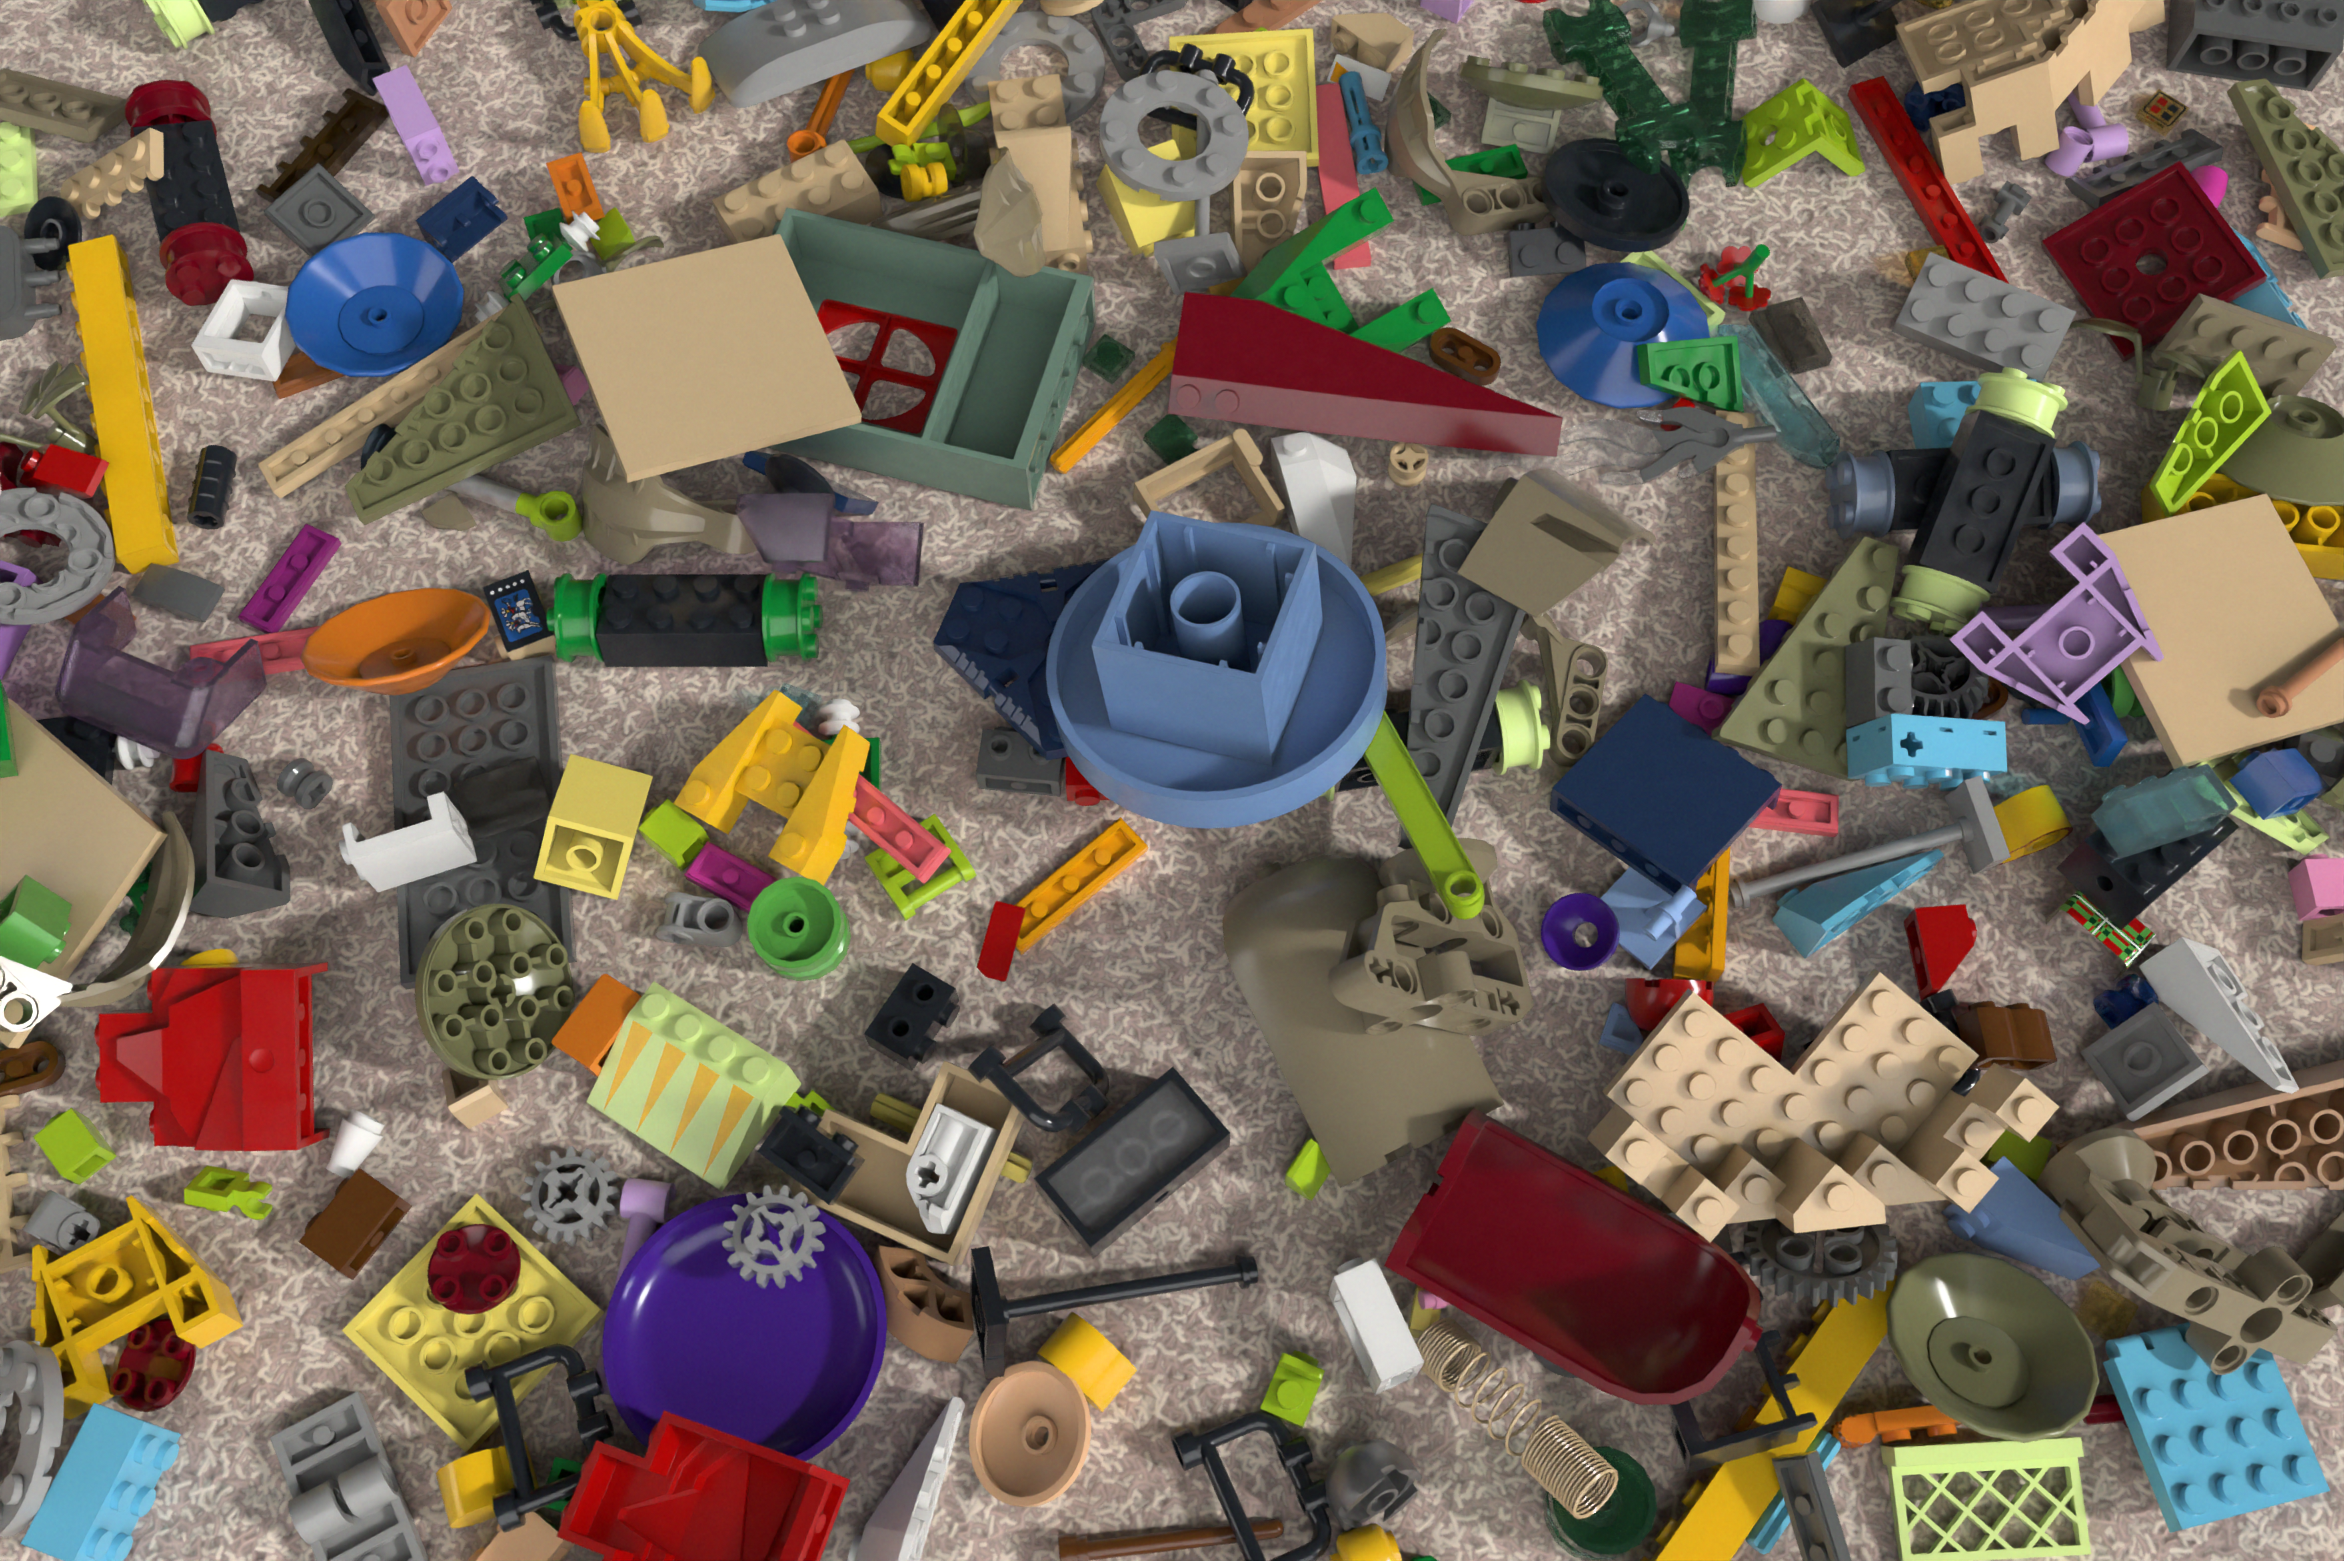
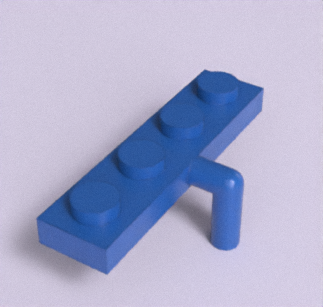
M2100 681L2073 703L2090 720L2086 725L2054 708L2023 709L2021 720L2024 725H2064L2072 719L2094 767H2110L2128 742L2125 729L2121 726Z

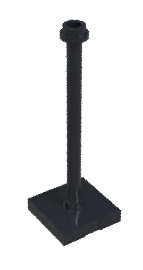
M1818 0L1811 4L1810 8L1839 65L1844 69L1866 57L1870 52L1880 49L1897 39L1895 26L1899 23L1891 7L1903 0Z
M990 1247L971 1249L970 1299L985 1378L990 1379L1004 1376L1006 1324H1009L1010 1318L1238 1282L1241 1289H1246L1250 1287V1284L1258 1282V1269L1255 1258L1240 1254L1235 1256V1264L1007 1300L1005 1295L1000 1296Z

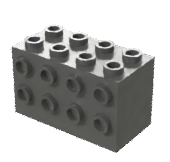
M2344 0L2170 1L2166 70L2236 81L2266 78L2273 86L2313 91L2344 48Z

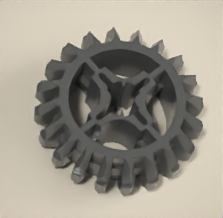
M1926 628L1920 636H1916L1909 631L1904 640L1911 641V656L1913 659L1911 696L1914 701L1912 715L1969 719L1973 713H1978L1983 705L1984 697L1988 693L1989 675L1980 671L1949 638H1946L1943 630L1937 636L1930 635ZM1964 683L1961 688L1951 692L1954 686Z

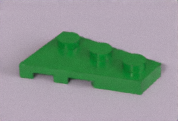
M1737 335L1637 345L1641 385L1722 411L1744 413Z

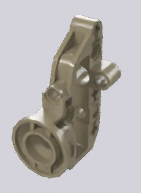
M1457 838L1483 884L1485 895L1484 905L1480 913L1474 918L1467 920L1452 916L1445 907L1413 847L1399 852L1388 859L1378 870L1380 884L1386 888L1381 889L1376 894L1377 913L1360 916L1349 923L1339 964L1331 968L1328 975L1329 985L1335 998L1340 1003L1361 1011L1366 1034L1385 1035L1416 1023L1469 1036H1486L1520 1022L1533 1008L1534 1002L1517 933L1493 898L1489 877L1497 869L1498 864L1495 848L1484 840ZM1461 893V894H1458L1457 896H1458V897H1466V896H1469V895H1471V894H1470V893ZM1393 935L1395 940L1425 948H1432L1448 941L1449 943L1445 944L1447 952L1437 955L1436 951L1418 959L1402 956L1397 953ZM1469 959L1480 963L1483 976L1472 974Z
M2115 1127L2092 1131L2068 1143L2050 1159L2039 1176L2036 1186L2060 1208L2059 1218L2112 1278L2146 1301L2189 1319L2188 1322L2191 1325L2185 1335L2186 1342L2215 1374L2225 1375L2236 1371L2258 1348L2306 1365L2338 1331L2337 1326L2330 1318L2304 1300L2311 1291L2312 1279L2281 1247L2271 1246L2259 1251L2254 1256L2252 1254L2247 1255L2240 1249L2205 1231L2191 1215L2171 1207L2152 1187L2157 1170L2154 1151L2135 1132Z

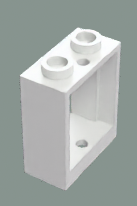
M234 279L229 281L191 345L207 372L277 381L296 347L285 319L289 286ZM250 314L277 317L263 343L235 340Z
M1359 1257L1342 1264L1336 1269L1338 1275L1333 1276L1328 1295L1374 1395H1377L1415 1378L1424 1361L1376 1258L1364 1263L1362 1258Z

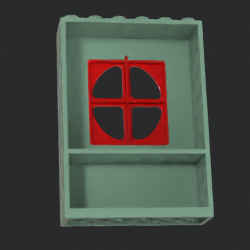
M786 208L781 222L777 221L775 223L772 235H781L825 334L828 335L841 327L856 323L873 322L880 326L867 359L858 361L835 355L842 371L853 373L860 377L853 395L860 412L862 413L873 383L878 380L921 389L925 392V397L914 408L894 417L869 420L861 416V423L766 448L1031 511L1096 325L1094 277L1043 266L1036 274L1027 278H1019L1013 276L994 261L982 256L977 250ZM904 329L926 345L935 362V370L932 375L922 376L888 368L881 364L892 333L895 330Z

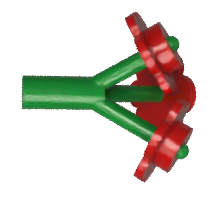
M1759 244L1751 252L1748 246H1741L1739 249L1734 246L1725 247L1721 252L1722 261L1717 263L1716 271L1713 268L1710 269L1706 263L1700 265L1702 275H1700L1698 284L1702 294L1712 302L1716 301L1721 305L1724 303V284L1730 288L1729 305L1737 306L1739 310L1745 312L1766 307L1768 299L1771 298V290L1764 287L1758 288L1754 284V274L1770 255L1769 248L1764 244Z

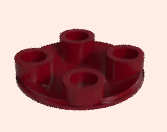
M472 1224L445 1232L438 1239L437 1247L428 1265V1283L433 1296L442 1306L459 1314H479L497 1307L512 1293L518 1282L521 1271L519 1250L507 1232L487 1224Z
M171 1319L157 1320L150 1324L145 1323L130 1331L127 1336V1345L118 1363L117 1371L110 1379L109 1385L112 1394L120 1396L128 1407L139 1412H152L167 1406L180 1395L190 1380L196 1361V1345L177 1336Z

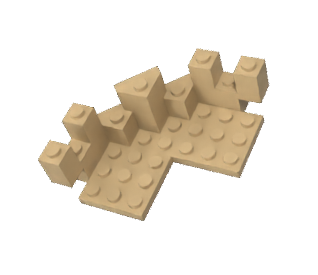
M1966 0L1896 25L1897 39L1924 94L1944 90L1950 85L1961 81L1963 83L1966 106L1929 119L1937 165L1949 185L1964 183L1971 178L1983 175L1984 170L1978 138L1996 134L2008 127L2010 128L2011 141L2021 161L2038 158L2048 152L2060 149L2055 118L2056 109L2072 91L2080 105L2095 107L2132 62L2129 34L2136 31H2144L2153 25L2165 22L2164 0Z
M1873 969L1789 1071L1696 993L1687 989L1602 1091L1616 1104L1587 1139L1605 1157L1639 1185L1642 1184L1678 1217L1711 1243L1722 1228L1730 1223L1776 1218L1793 1233L1884 1224L1886 1223L1885 1206L1946 1199L1970 1214L1999 1179L1979 1162L2005 1130L2030 1142L2059 1106L2028 1079L1996 1063L1992 1064L1966 1097L1950 1090L1979 1055L1886 976Z

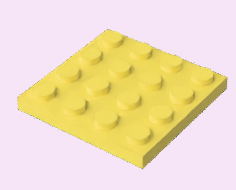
M1313 28L1169 37V50L1181 52L1184 44H1192L1203 51L1202 59L1210 62L1214 61L1218 53L1228 55L1236 62L1234 69L1244 72L1252 80L1255 93L1253 102L1245 117L1249 131L1247 151H1306L1307 167L1319 166ZM1170 65L1171 71L1181 72L1176 67ZM1231 83L1226 85L1219 84V87L1223 88L1237 101L1240 94L1238 86ZM1172 124V139L1175 140L1182 160L1196 157L1197 131Z
M476 1193L342 1331L465 1453L472 1454L500 1423L494 1397L478 1403L472 1398L465 1379V1367L485 1360L491 1368L541 1347L553 1344L573 1347L605 1312ZM487 1224L495 1226L508 1233L520 1253L521 1271L514 1290L500 1305L484 1313L466 1315L448 1310L435 1299L428 1283V1265L437 1247L438 1239L447 1231L457 1230L467 1225ZM557 1363L549 1364L510 1380L516 1407Z

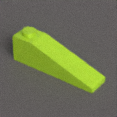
M2233 350L2208 376L2149 484L2164 515L2167 517H2172L2272 413L2241 350Z

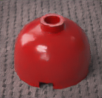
M1626 978V1009L1632 1021L1640 1029L1652 1032L1687 989L1692 990L1712 1007L1714 982L1683 979L1646 980V978Z

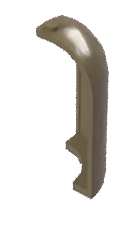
M1325 854L1283 869L1279 862L1258 871L1256 875L1259 880L1244 888L1229 900L1222 922L1224 949L1234 977L1340 1188L1410 1153L1408 1143L1411 1144L1415 1151L1460 1128L1473 1108L1487 1114L1505 1105L1469 1035L1416 1023L1393 1033L1368 1035L1365 1032L1361 1011L1340 1003L1332 993L1328 975L1330 969L1339 964L1349 923L1360 916L1377 913L1376 894L1381 889L1386 888L1380 884L1377 873L1353 858ZM1393 935L1399 955L1414 959L1427 955L1423 947L1395 940Z

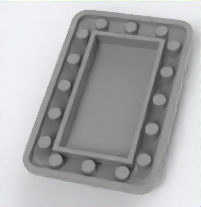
M777 0L731 20L699 44L698 50L700 56L706 60L710 73L729 104L736 108H746L922 44L931 38L932 30L930 23L912 0Z

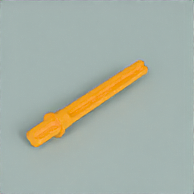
M1178 335L1170 343L1164 342L1160 346L1161 351L1050 457L1049 461L1057 472L1066 474L1172 372Z

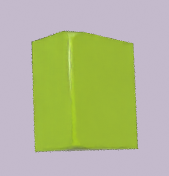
M616 207L609 210L605 217L597 223L600 229L595 234L600 240L589 239L601 260L604 261L618 250L635 242L631 230Z
M1311 1138L1305 1142L1286 1171L1284 1180L1286 1186L1311 1201L1331 1172L1317 1142Z

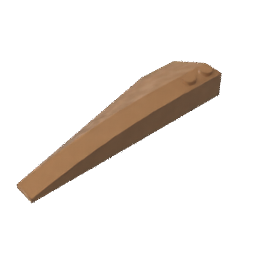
M2344 1059L2291 1072L2299 1087V1090L2292 1094L2273 1089L2266 1082L2260 1080L2148 1113L2134 1123L2131 1120H2126L2103 1129L2115 1127L2131 1130L2153 1149L2157 1163L2152 1186L2155 1190H2167V1187H2189L2192 1190H2211V1187H2229L2233 1190H2305L2307 1187H2324L2328 1190H2344ZM2080 1137L2057 1144V1152L2062 1150L2068 1143Z

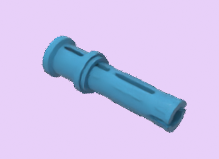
M1356 71L1347 72L1339 78V85L1343 93L1346 111L1352 128L1349 141L1351 147L1356 150V169L1362 175L1382 172L1388 165V157L1382 151L1380 145L1382 139L1381 131L1372 122L1360 74ZM1355 101L1357 102L1359 113L1357 111ZM1371 158H1374V164L1371 163Z

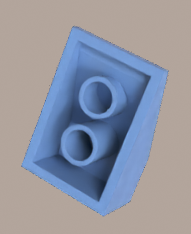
M2002 1156L1988 1167L1999 1179L1970 1214L1952 1202L1941 1212L1949 1219L1947 1221L1949 1228L1959 1238L1966 1241L1971 1240L1977 1246L2076 1281L2101 1267L2059 1218L2060 1208L2005 1156Z

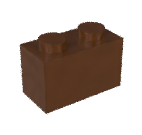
M358 1168L353 1175H349L339 1184L335 1191L334 1199L325 1210L317 1213L310 1219L305 1227V1234L298 1242L337 1271L354 1280L412 1206L361 1168Z

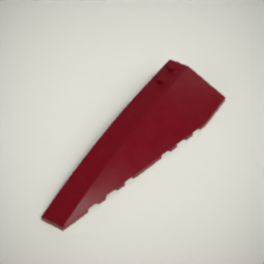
M1190 291L1184 292L1171 374L1167 414L1405 443L1557 457L1563 420L1561 416L1520 400L1504 396L1484 386L1468 382L1448 372L1425 365V363L1371 342L1360 340L1345 334V332L1319 324L1299 314L1283 310L1263 300Z

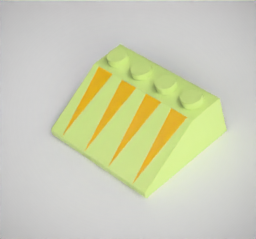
M653 981L626 1016L588 1097L587 1103L722 1192L778 1117V1112L783 1105L786 1104L802 1083L787 1064Z

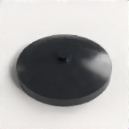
M1587 138L1565 144L1549 158L1541 179L1542 197L1552 216L1577 237L1609 250L1636 253L1661 248L1678 236L1689 214V195L1677 173L1654 154L1623 141L1606 138Z

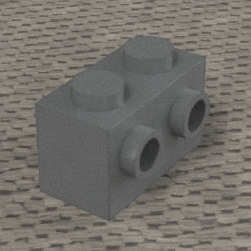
M1872 637L1846 645V727L1852 728L1891 713L1912 715L1914 701L1911 696V671L1913 668L1911 641Z
M1000 726L994 728V730H982L976 769L979 789L1061 796L1065 757L1047 761L1015 729Z

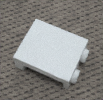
M444 791L427 796L432 817L428 821L367 840L352 822L342 824L345 839L339 841V847L347 865L353 864L359 878L362 881L367 880L377 892H381L476 862L477 857L469 824Z

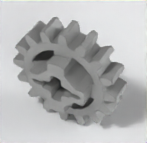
M568 1146L566 1157L563 1158L553 1150L550 1152V1164L546 1166L539 1161L535 1163L536 1169L540 1172L537 1178L525 1177L524 1181L532 1187V1191L522 1194L520 1199L532 1207L523 1212V1215L529 1222L536 1221L532 1229L540 1236L547 1233V1239L553 1244H557L563 1236L569 1246H575L578 1235H582L588 1242L593 1241L592 1229L598 1227L601 1230L607 1231L609 1227L603 1219L606 1215L617 1216L619 1213L611 1202L621 1198L622 1192L618 1188L612 1187L620 1178L614 1170L607 1171L611 1164L603 1156L595 1161L596 1154L589 1148L585 1149L581 1157L573 1146ZM577 1169L574 1173H563L567 1170ZM548 1187V1199L544 1202L545 1192ZM600 1188L599 1199L596 1206H594V1192ZM570 1189L578 1195L573 1202L565 1197V1194ZM569 1218H583L575 1223L564 1224Z
M769 1185L764 1186L763 1197L757 1199L751 1192L746 1193L749 1205L743 1208L734 1204L732 1210L738 1218L736 1222H724L723 1226L728 1232L733 1234V1237L722 1241L723 1247L727 1251H736L728 1258L729 1264L733 1268L743 1265L739 1275L745 1281L750 1280L757 1274L756 1282L760 1288H765L770 1278L774 1279L779 1288H785V1276L790 1274L798 1282L801 1281L803 1278L800 1268L803 1265L810 1268L817 1266L810 1256L812 1251H824L825 1248L824 1244L815 1238V1236L826 1232L822 1222H812L820 1215L816 1205L805 1208L808 1202L807 1196L800 1192L792 1199V1191L787 1185H783L779 1195H775ZM785 1208L789 1209V1211L784 1214L769 1212L768 1209ZM754 1219L751 1234L745 1238L746 1230ZM767 1222L773 1229L779 1232L778 1234L781 1239L779 1242L783 1247L782 1251L770 1241L769 1230L766 1227ZM804 1234L802 1245L795 1254L794 1250L797 1239ZM769 1258L773 1260H778L780 1264L774 1266H767L756 1263L755 1261L758 1260V1262H761L762 1260Z

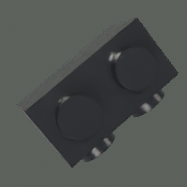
M912 963L865 1031L864 1035L868 1045L910 1071L914 1069L918 1062L924 1064L936 1047V1041L933 1039L941 1027H950L960 1011V1006L957 1004L959 998L956 988Z

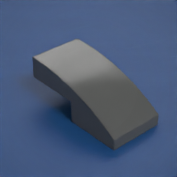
M151 563L131 596L139 603L168 609L174 615L183 619L205 623L225 589L196 575Z

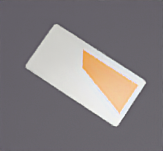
M1336 54L1327 81L1333 84L1339 83V78L1343 74L1356 71L1362 78L1365 96L1382 102L1392 75Z

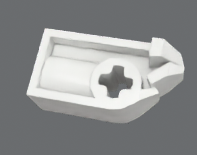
M939 1103L936 1104L908 1164L906 1181L908 1190L916 1207L919 1208L920 1216L927 1230L936 1234H951L961 1225L965 1210L1001 1131ZM933 1171L940 1176L937 1183L931 1178Z

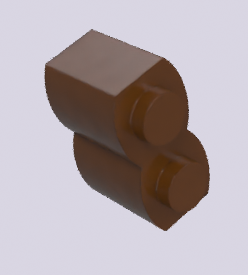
M1982 1001L1969 1005L1968 1012L1956 1017L1961 1041L1979 1055L1969 1069L1988 1070L1993 1063H1996L2013 1072L2039 1070L2057 1062L2044 1010L2030 1008L2028 1003H2016L2005 1007H1998L1994 1001Z

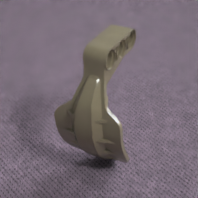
M1446 28L1433 30L1429 39L1412 56L1391 97L1384 136V152L1388 157V170L1396 177L1411 178L1421 187L1439 197L1448 214L1451 226L1456 232L1464 236L1513 229L1515 224H1538L1542 222L1550 211L1542 197L1541 176L1518 180L1451 170L1445 162L1444 153L1436 147L1434 115L1426 90L1427 66L1431 50L1441 41Z
M1006 146L995 151V161L987 169L982 185L978 188L971 187V185L959 186L883 216L871 223L872 227L937 242L974 229L973 235L980 254L1019 278H1027L1036 274L1046 262L1041 225L1043 213L1033 185L1025 180L1013 163L1009 149Z
M595 424L591 427L588 455L583 463L581 481L583 531L586 540L607 558L620 564L631 565L642 560L658 544L699 541L730 554H748L799 539L802 510L785 505L780 500L778 492L744 499L697 501L683 495L677 489L666 486L659 475L627 483L607 430L601 424Z
M1418 604L1402 613L1384 628L1386 648L1416 634ZM1525 612L1519 631L1526 639L1538 642L1547 682L1552 720L1548 753L1556 764L1573 766L1594 744L1608 659L1605 652L1595 645L1564 638L1547 612L1538 618ZM1577 660L1588 661L1593 667V675L1583 674L1577 667ZM1570 698L1581 700L1586 706V714L1574 712L1570 707ZM1563 737L1573 738L1578 743L1579 752L1577 754L1569 753L1564 749L1562 745Z
M173 811L162 812L161 828L168 833V836L154 854L147 895L139 922L123 952L93 982L77 985L0 956V1031H27L58 1006L84 1008L110 1005L128 997L152 977V971L157 967H161L166 961L185 924L193 897L195 879L193 852L183 828ZM12 999L20 1002L23 1007L22 1018L15 1024L9 1023L3 1013L5 1005Z

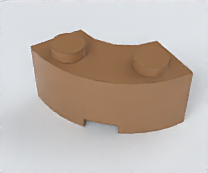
M879 1246L871 1263L878 1275L883 1291L887 1330L901 1343L920 1353L924 1358L956 1364L974 1332L970 1293L953 1289L939 1280L927 1266L922 1252Z

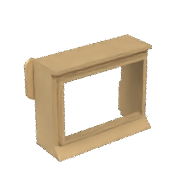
M1237 429L1234 433L1134 483L1133 501L1138 504L1147 519L1151 510L1161 512L1156 504L1157 501L1233 464L1262 512L1240 523L1274 528L1281 524L1285 509L1260 469L1259 465L1262 463L1263 456L1245 429Z

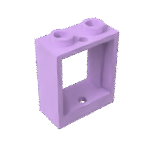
M407 64L372 78L393 124L425 185L445 182L452 175L459 173L460 171L444 135Z

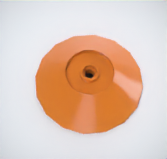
M420 588L389 593L358 603L326 620L307 638L300 659L310 676L331 685L381 695L413 693L428 688L440 681L481 640L488 631L491 612L480 597L458 589Z

